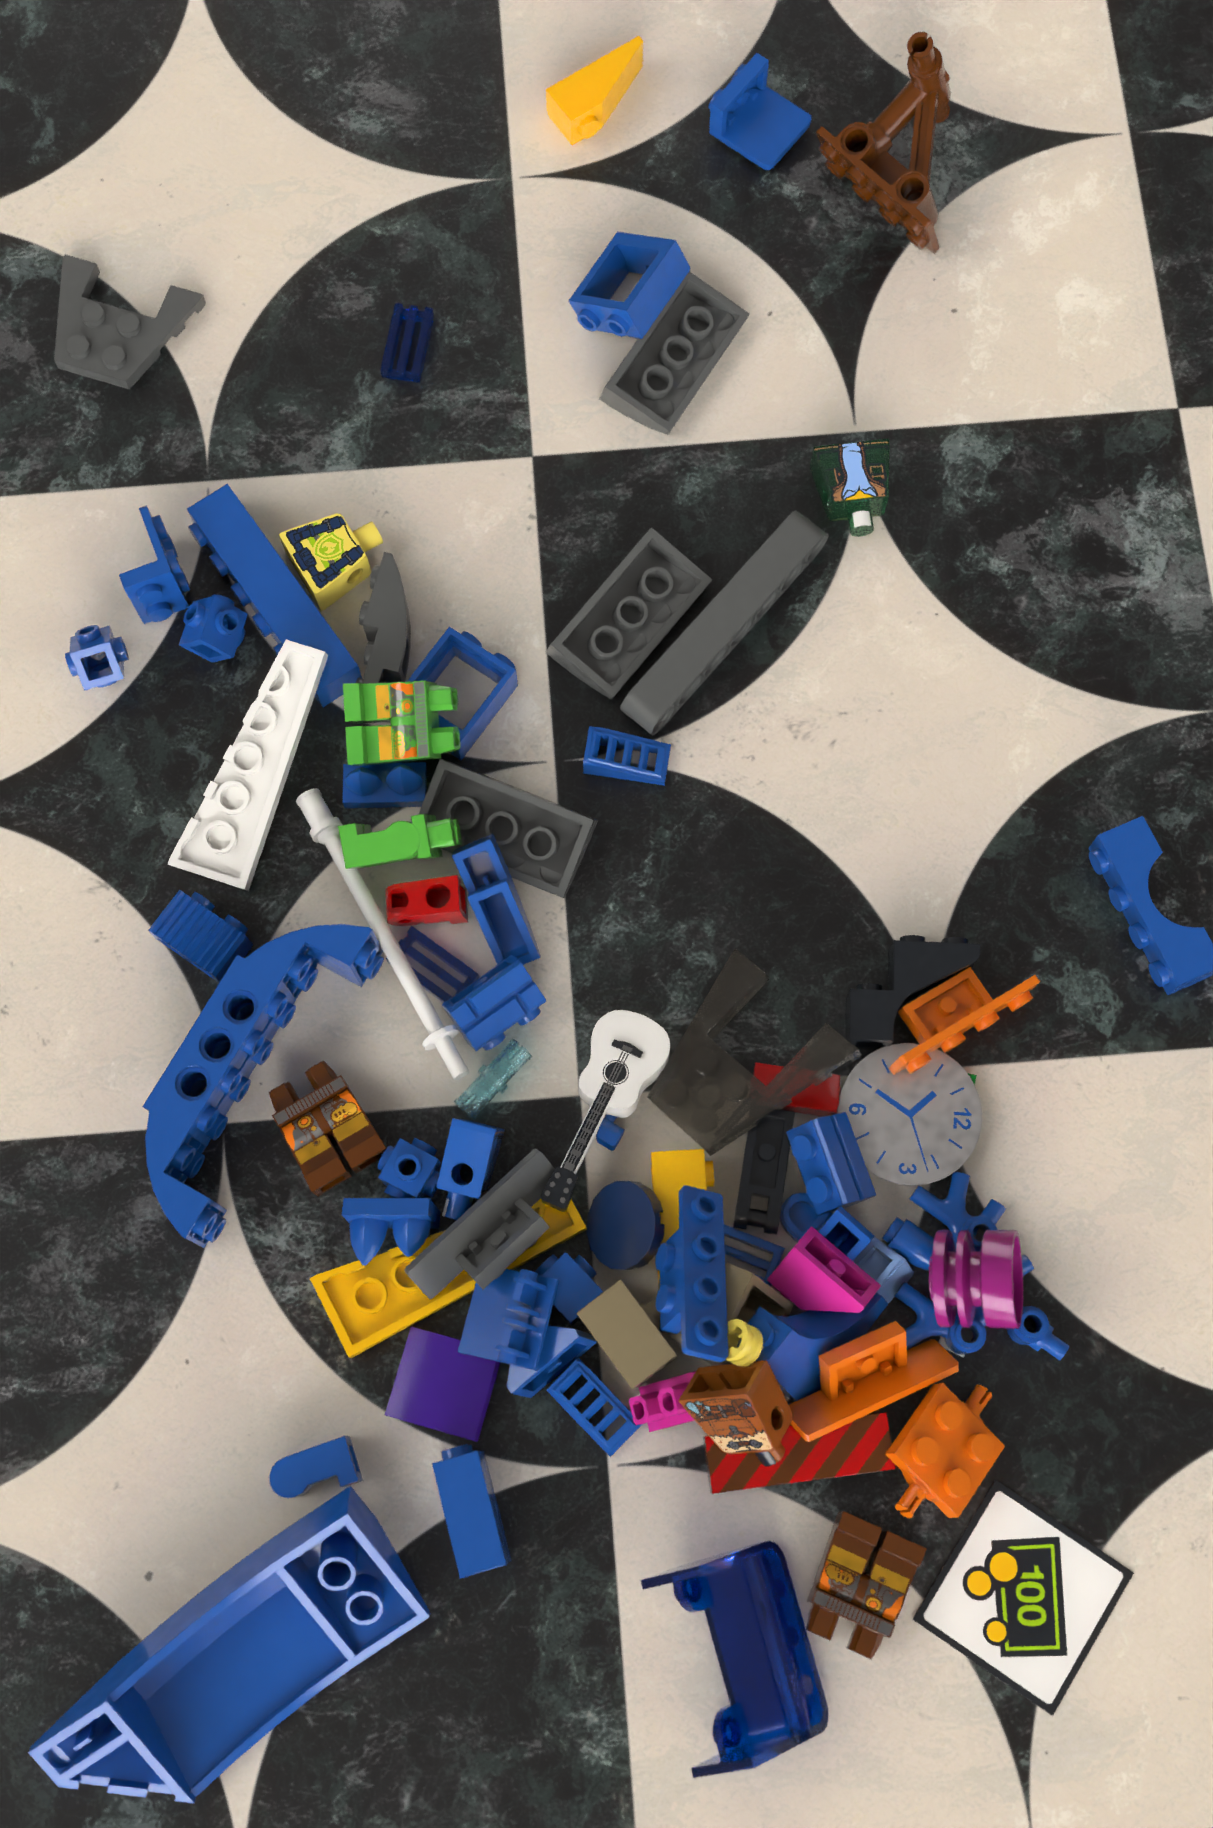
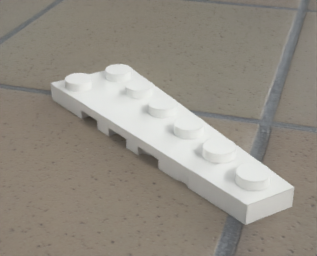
M285 640L259 689L257 699L251 704L242 721L244 723L234 744L229 745L218 774L213 782L210 781L203 794L205 798L195 817H191L169 858L168 865L249 891L328 658L326 652Z

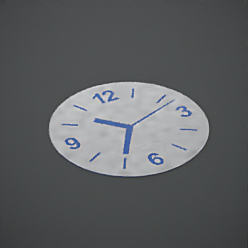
M915 1043L885 1046L863 1058L848 1075L841 1090L838 1113H847L867 1170L884 1180L902 1185L929 1184L954 1173L972 1154L982 1127V1107L978 1091L964 1068L949 1055L936 1049L929 1054L932 1060L914 1073L909 1074L905 1068L895 1075L892 1074L889 1067L901 1055L919 1045Z

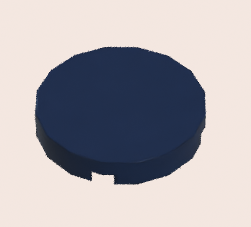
M615 1181L603 1187L593 1199L587 1215V1237L590 1248L599 1262L610 1269L632 1270L634 1268H641L647 1265L657 1254L664 1237L665 1224H660L661 1217L659 1212H663L660 1200L652 1189L640 1182Z

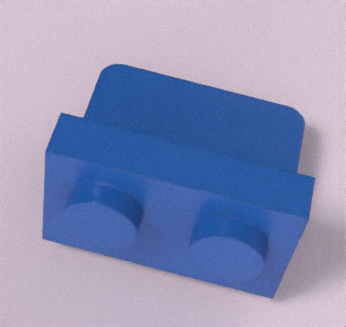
M756 53L747 64L743 63L737 68L732 81L723 90L719 89L713 95L709 103V134L762 169L770 170L810 127L811 116L767 87L769 60Z
M147 505L139 508L158 560L119 574L123 588L143 624L151 621H164L173 613L187 609L189 605L184 593L191 591L184 571L180 568L176 549L170 535L166 531L161 516L152 517Z

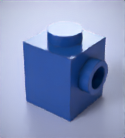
M566 1252L559 1259L553 1254L535 1271L540 1276L559 1280L553 1307L571 1326L580 1319L577 1312L603 1293V1290L592 1280L597 1275V1272L581 1255H578L573 1260Z

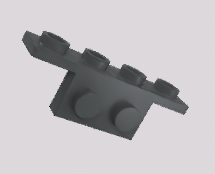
M533 1149L404 1269L405 1273L429 1299H433L463 1270L484 1290L550 1228L532 1206L541 1198L540 1195L555 1168L541 1151Z

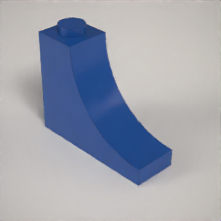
M876 1292L860 1313L808 1310L793 1316H776L760 1307L747 1323L758 1328L763 1337V1347L756 1361L766 1360L783 1394L793 1402H796L821 1390L819 1355L865 1335L888 1303L883 1296ZM742 1339L739 1340L737 1347H739Z

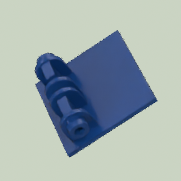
M505 1269L503 1274L493 1280L484 1290L476 1283L458 1352L537 1370L559 1280L540 1276L536 1272L525 1269L520 1271Z

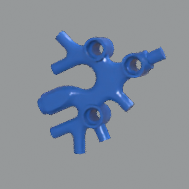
M960 1172L952 1174L949 1194L945 1199H938L918 1185L909 1200L949 1228L953 1235L955 1251L958 1233L961 1230L969 1231L975 1251H980L982 1242L974 1238L973 1229L979 1228L984 1233L986 1230H997L996 1223L1006 1208L996 1200L991 1199L979 1216L969 1215L966 1211V1195L970 1175ZM896 1217L882 1239L889 1243L887 1247H890L905 1258L908 1263L929 1271L934 1238L908 1219L902 1221ZM1023 1254L1024 1276L1034 1270V1267L1029 1258ZM905 1281L894 1295L913 1309L917 1315L916 1322L905 1329L907 1349L930 1336L945 1338L948 1348L960 1355L976 1352L984 1345L986 1341V1323L982 1307H976L973 1324L969 1328L973 1333V1340L971 1343H967L961 1337V1329L963 1327L960 1324L957 1309L953 1326L940 1327L936 1321L933 1302ZM1023 1306L1020 1328H1006L1009 1337L1017 1344L1029 1345L1037 1352L1042 1348L1059 1361L1070 1347L1052 1334L1054 1328L1049 1325L1046 1314L1037 1307ZM1026 1317L1031 1318L1035 1323V1331L1033 1333L1028 1332L1024 1327Z

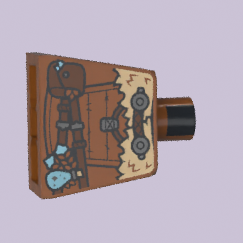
M766 1360L755 1361L748 1367H739L735 1364L698 1367L678 1400L683 1408L721 1451L727 1454L754 1452L763 1466H771L780 1461L785 1454V1448L781 1440L792 1421V1411Z

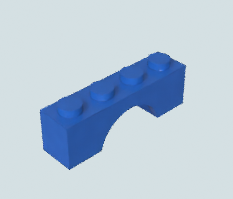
M1143 816L1099 834L1088 848L1090 851V863L1095 872L1099 875L1102 874L1110 888L1108 893L1111 903L1117 911L1123 912L1130 925L1128 927L1130 938L1138 949H1143L1150 962L1148 968L1155 984L1163 987L1168 996L1213 976V943L1205 928L1186 927L1168 920L1158 911L1151 900L1148 889V877L1154 862L1163 851Z

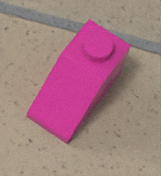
M812 1226L767 1279L768 1282L778 1289L782 1296L792 1301L801 1310L860 1313L881 1287L877 1281Z

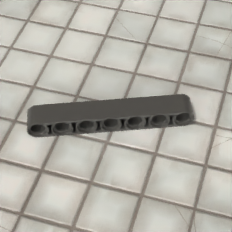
M793 511L631 689L623 700L620 710L651 735L658 733L818 555L825 545L829 534L799 511Z

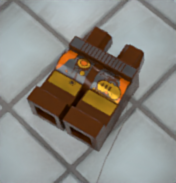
M325 1061L319 1062L304 1072L314 1091L301 1099L290 1082L283 1083L269 1092L276 1111L272 1117L292 1151L311 1192L317 1197L352 1177L330 1137L334 1136L351 1169L356 1174L379 1161L387 1148L341 1075L337 1076Z
M839 1511L823 1553L813 1587L807 1598V1602L812 1603L808 1614L806 1630L831 1641L839 1617L855 1623L846 1648L868 1659H872L881 1645L883 1636L891 1638L917 1567L922 1563L927 1548L889 1531H882V1528L845 1511ZM874 1546H876L872 1558L870 1560L869 1566L867 1568V1571L865 1573V1569L871 1556L872 1550Z

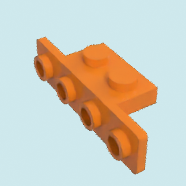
M969 967L906 1004L898 1011V1014L919 1045L901 1055L889 1067L890 1071L895 1075L905 1068L909 1074L919 1070L932 1060L929 1054L939 1047L946 1053L966 1040L963 1033L975 1027L978 1032H981L1000 1019L997 1014L1000 1010L1008 1006L1013 1012L1034 998L1030 991L1040 983V980L1034 975L993 1000L974 971Z
M894 1321L819 1355L821 1390L789 1404L792 1411V1421L790 1424L805 1441L810 1442L959 1371V1362L935 1339H930L907 1350L906 1330Z

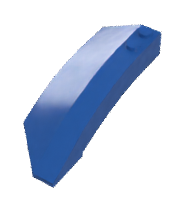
M349 1486L246 1556L165 1620L118 1661L30 1747L28 1753L58 1787L78 1789L79 1784L82 1783L107 1786V1793L146 1798L147 1792L173 1794L176 1796L175 1801L195 1803V1798L274 1727L353 1667L428 1619L430 1611L378 1519L354 1489Z

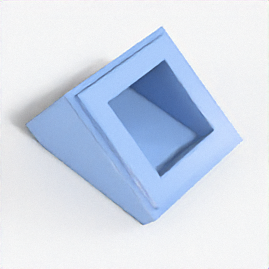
M876 1237L871 1240L853 1261L881 1285L877 1293L883 1296L888 1304L895 1297L894 1295L903 1282L907 1283L914 1274L905 1258L890 1247H887L886 1244Z

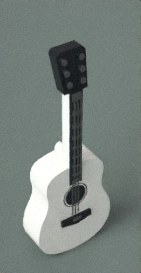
M614 1010L606 1013L596 1023L591 1036L590 1061L579 1078L580 1098L590 1108L561 1166H556L541 1193L542 1203L562 1212L567 1210L578 1180L576 1174L605 1115L619 1118L630 1116L636 1110L642 1092L665 1071L670 1056V1039L667 1032L652 1019L628 1010Z

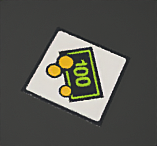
M995 1480L912 1620L1053 1716L1134 1572Z

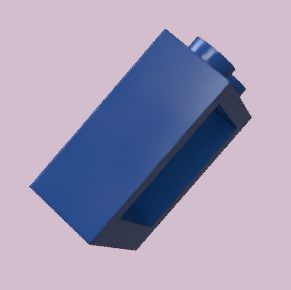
M617 232L568 301L577 315L578 322L585 329L613 333L620 337L629 336L643 339L691 268L676 240ZM629 272L643 274L625 302L610 300Z
M448 627L407 682L429 681L435 683L456 656L497 683L496 687L462 730L458 727L460 732V749L449 753L462 760L517 688L518 680L515 665L506 656L500 653L493 655L483 649L480 641L466 631L460 634L451 627ZM439 715V727H457Z

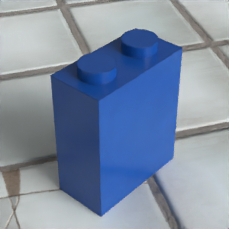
M468 1444L441 1451L443 1460L432 1463L459 1577L464 1578L507 1565L512 1560L484 1451L477 1450L473 1452L472 1445Z

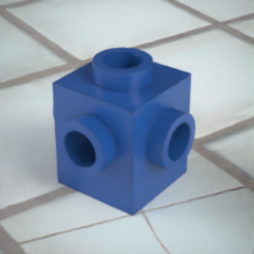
M211 595L210 597L193 601L184 615L185 627L179 646L211 663L234 658L236 649L245 636V629L243 627L248 614L235 607V603L231 599L222 595Z
M91 625L78 630L75 636L70 637V650L65 653L69 670L73 677L78 675L84 691L95 687L110 686L118 680L124 679V661L129 660L128 652L122 637L114 638L110 625L99 628L98 625Z
M400 1138L395 1147L389 1145L377 1166V1169L381 1170L378 1178L387 1186L384 1193L392 1198H426L427 1196L432 1198L438 1190L437 1182L442 1165L440 1160L434 1157L437 1150L417 1138H414L411 1144ZM407 1161H413L416 1163L415 1172L409 1176L401 1174Z

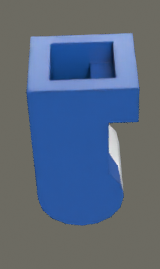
M342 1436L283 1457L273 1465L269 1475L273 1491L284 1498L301 1497L308 1493L314 1484L334 1477H338L340 1487H347L361 1482L363 1478L350 1436Z

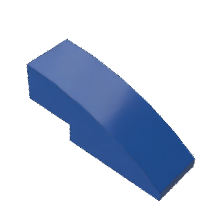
M490 834L455 849L452 853V858L469 893L467 898L497 965L510 955L519 959L522 965L539 959L541 955L532 929L494 835Z

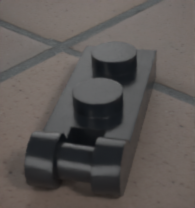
M755 1105L751 1106L733 1228L746 1230L747 1226L764 1228L763 1233L777 1235L790 1151V1142L786 1132L793 1129L795 1112ZM751 1197L768 1198L767 1210L750 1208Z

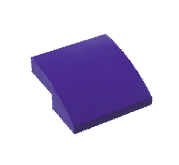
M411 1327L385 1416L478 1442L500 1362L459 1353L458 1348L461 1340Z

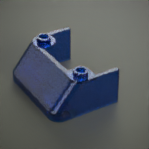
M765 1541L687 1563L641 1580L643 1590L673 1583L674 1595L686 1611L691 1613L705 1611L730 1705L721 1708L717 1712L712 1728L713 1739L719 1754L692 1767L693 1778L753 1769L821 1734L826 1729L829 1719L826 1697L786 1558L781 1548L775 1542Z

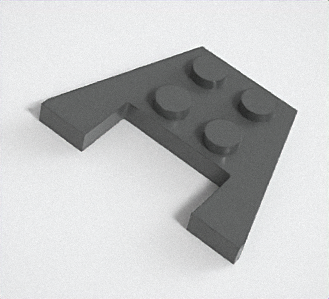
M65 254L62 259L54 361L58 369L130 390L161 355L160 349L172 336L177 338L186 328L184 323L194 312L198 314L206 304L204 296L201 293L170 285L156 318L90 300L88 298L100 274L97 264Z

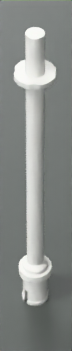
M313 788L303 792L296 799V803L301 808L311 827L310 836L314 842L325 844L429 1033V1036L422 1042L424 1049L429 1051L437 1048L454 1080L465 1077L469 1070L452 1041L459 1033L457 1026L443 1025L358 869L345 868L338 826H342L340 819L333 817L319 789Z

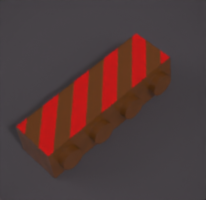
M872 1412L810 1442L805 1441L794 1427L789 1425L781 1440L785 1448V1454L780 1461L771 1466H763L754 1452L727 1454L721 1451L709 1436L703 1437L711 1494L896 1469L895 1464L885 1455L892 1445L887 1412L879 1414Z

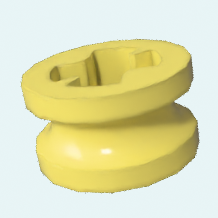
M740 1319L728 1321V1357L725 1360L731 1361L739 1367H748L756 1361L763 1347L762 1333L758 1328L748 1325ZM742 1339L739 1347H737L739 1340Z

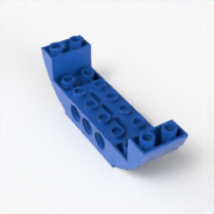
M347 924L316 925L289 932L267 942L245 958L237 955L142 1106L149 1111L145 1140L147 1168L152 1188L164 1214L185 1239L205 1248L208 1241L214 1242L224 1229L226 1219L223 1216L227 1209L210 1198L185 1185L186 1179L188 1177L193 1178L202 1167L205 1160V1155L202 1154L211 1139L216 1140L224 1131L228 1122L227 1112L234 1101L238 1103L246 1095L251 1084V1080L248 1079L257 1064L262 1065L269 1057L274 1045L271 1040L279 1027L285 1028L291 1021L296 1010V1006L293 1005L302 990L307 992L318 975L317 965L320 964L360 987L363 986L367 978L372 980L377 975L384 957L381 956L383 950L373 929ZM229 1050V1052L224 1057H222V1055ZM206 1087L205 1091L198 1096L199 1092Z

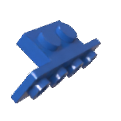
M684 1185L679 1190V1229L665 1243L660 1245L655 1259L656 1269L660 1273V1288L656 1296V1309L660 1312V1331L678 1334L681 1331L682 1352L685 1355L723 1362L728 1357L723 1197L719 1193Z

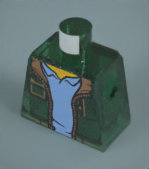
M889 438L813 447L810 470L827 518L831 521L848 520L852 536L861 537L874 531L872 517L881 516L885 513L889 496Z

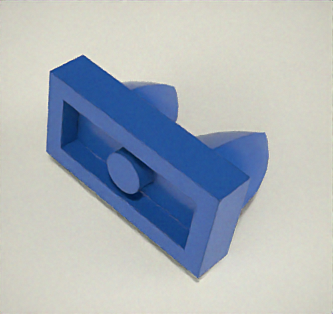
M426 762L387 763L367 766L343 764L344 808L422 807L427 793Z
M343 1198L342 1216L350 1224L352 1248L356 1257L364 1266L380 1250L388 1228L393 1229L395 1242L407 1257H411L424 1244L429 1235L430 1228L439 1229L441 1211L430 1198Z

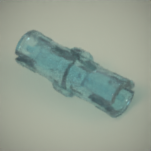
M512 1038L509 1044L488 1066L483 1064L478 1070L480 1075L458 1099L454 1100L455 1105L462 1112H466V1115L474 1121L477 1118L476 1116L498 1092L503 1094L508 1089V1081L532 1058V1055L523 1046L519 1047V1042Z

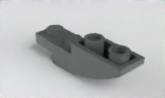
M384 552L380 566L375 565L371 573L370 588L373 591L370 601L363 602L359 615V624L363 625L367 641H369L364 653V664L367 665L363 678H357L356 683L361 684L405 682L411 647L408 605L392 553Z

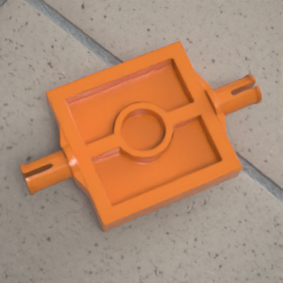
M944 1383L933 1384L885 1455L902 1471L909 1485L898 1503L895 1504L896 1510H901L900 1514L912 1518L922 1500L927 1499L933 1502L948 1518H959L995 1463L1005 1445L984 1425L980 1418V1413L993 1396L991 1392H986L988 1391L986 1387L977 1384L964 1403Z

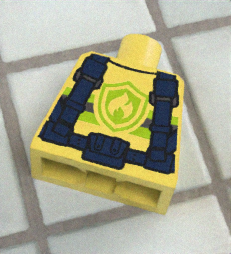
M337 513L279 534L285 553L320 611L327 609L370 576L371 569L365 552L383 543L381 535L372 521L351 531L343 516Z

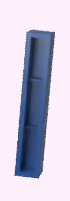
M228 484L187 508L193 524L188 526L192 536L200 547L207 544L212 550L213 554L209 556L212 564L221 577L229 574L235 583L230 588L243 607L250 604L256 613L252 616V619L264 637L271 634L278 645L273 647L275 653L278 655L285 640H289L328 654L315 694L322 707L343 695L344 683H356L357 678H362L357 663Z

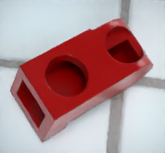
M458 875L398 883L385 889L387 923L390 925L412 926L420 923L429 924L450 921L451 924L468 923L466 887Z

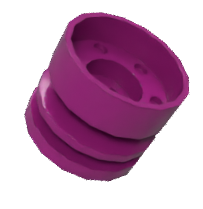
M938 1230L935 1233L933 1253L929 1262V1289L931 1300L934 1304L936 1321L940 1327L953 1326L957 1309L961 1326L963 1328H970L973 1324L976 1307H982L983 1316L988 1328H1020L1023 1314V1265L1021 1244L1017 1230H986L983 1235L980 1251H975L973 1240L968 1230H961L958 1233L956 1251L953 1235L950 1230Z

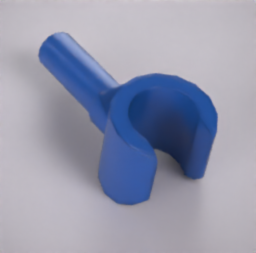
M606 1114L597 1131L596 1140L602 1146L614 1151L625 1129L614 1123L617 1117Z

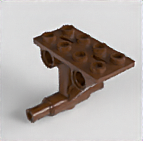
M918 32L913 34L907 43L908 53L910 54L907 67L911 80L873 122L868 121L866 124L854 122L847 125L836 138L823 126L818 128L816 134L821 144L818 149L827 159L825 165L830 172L838 179H842L845 175L854 183L851 188L863 201L868 203L872 199L881 207L878 211L892 226H895L897 223L901 224L908 231L905 235L913 245L920 250H923L926 246L935 254L940 248L934 230V225L938 219V210L930 187V173L936 123L945 121L950 114L948 104L951 96L948 83L950 77L945 70L940 51L933 46L932 37L928 38V33ZM914 117L910 166L908 170L888 151L893 147L892 141Z

